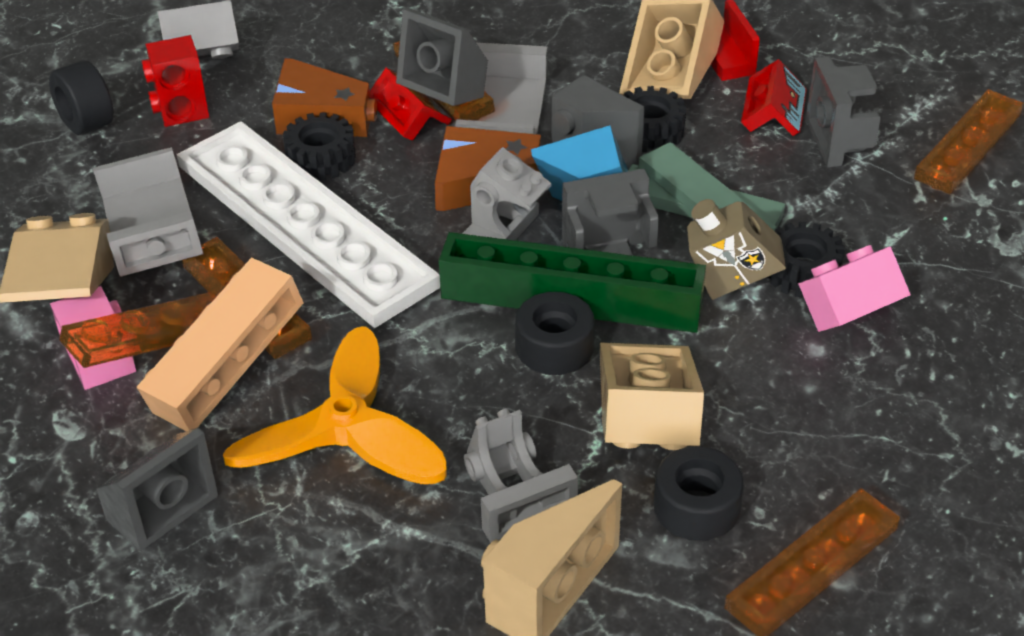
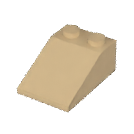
M642 0L619 92L621 95L624 96V93L627 91H631L634 94L637 87L647 91V86H654V91H659L661 87L667 88V94L674 91L678 94L677 99L681 97L683 99L692 98L718 52L724 19L713 0Z
M94 213L74 214L69 216V221L53 222L52 216H36L26 219V224L19 227L13 234L0 287V303L92 296L114 268L113 254L107 238V233H110L109 220L96 219Z
M600 343L602 427L605 442L627 449L639 447L640 444H659L662 448L668 450H678L687 446H700L704 390L689 346Z
M614 479L515 523L500 541L495 539L488 545L481 560L484 574L482 596L485 599L486 623L509 636H549L619 547L622 483Z

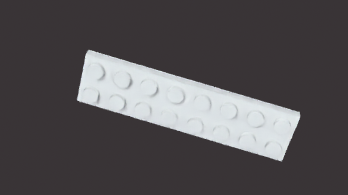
M242 121L176 154L178 165L182 170L372 327H378L440 288L439 273Z

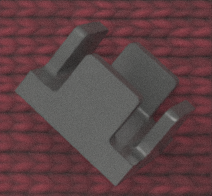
M830 56L814 58L806 122L827 168L842 166L844 153L865 151L866 148L875 147L881 120L876 111L851 114L856 96L873 95L876 93L877 85L866 65L836 67Z
M645 169L563 183L562 247L632 256L630 245L646 243L647 248L657 247L659 218L649 197V177Z

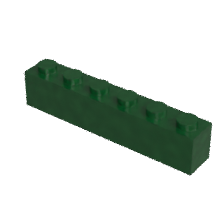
M453 232L448 233L439 258L441 299L519 309L523 302L534 295L545 292H565L575 295L586 302L594 314V319L693 333L698 332L703 304L706 265Z

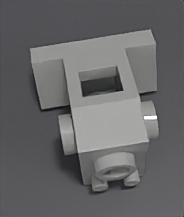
M502 147L479 171L470 185L472 224L462 234L516 241L539 215V202L537 200L551 187V182L544 178L540 172L533 170L525 164L518 156L513 155ZM503 216L513 221L505 227L499 217Z
M505 408L497 413L499 418L488 421L486 416L477 419L475 421L477 426H475L467 454L464 455V462L469 476L473 481L480 480L488 493L487 496L481 498L482 530L490 543L495 539H501L513 524L578 495V476L570 464L544 474L536 468L532 459L536 458V448L531 436L527 432H522V412L520 410L510 413L508 408ZM518 473L523 482L507 487L501 480Z

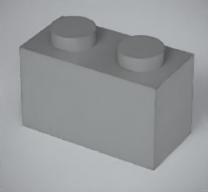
M231 0L157 11L163 40L191 35L198 56L211 55L212 59L228 58L233 56V51L239 50V40Z

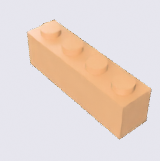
M251 257L243 268L232 277L219 295L205 307L202 314L188 330L175 341L172 348L156 366L148 371L144 379L137 386L151 412L185 431L198 428L303 305L304 302L293 277Z

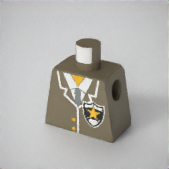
M705 199L693 207L691 216L694 221L690 222L687 226L689 251L694 264L706 265L704 285L712 300L786 269L782 239L744 202L737 201L719 209L713 200Z

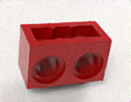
M191 35L145 44L148 59L141 60L146 82L154 83L155 90L148 92L153 114L161 113L165 127L209 118L199 58Z

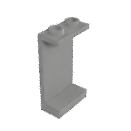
M477 43L488 60L484 97L467 102L463 120L456 119L455 127L538 134L548 77V46Z
M172 147L93 168L103 199L106 218L109 220L110 233H107V238L120 277L203 254Z

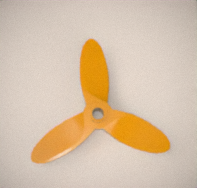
M364 326L354 328L348 332L340 343L330 370V397L322 405L302 416L266 427L233 443L223 453L226 466L243 468L278 461L316 447L340 445L349 446L370 465L410 482L424 485L436 484L447 477L446 459L443 452L434 442L398 417L370 408L376 396L379 383L380 353L377 338L368 327Z

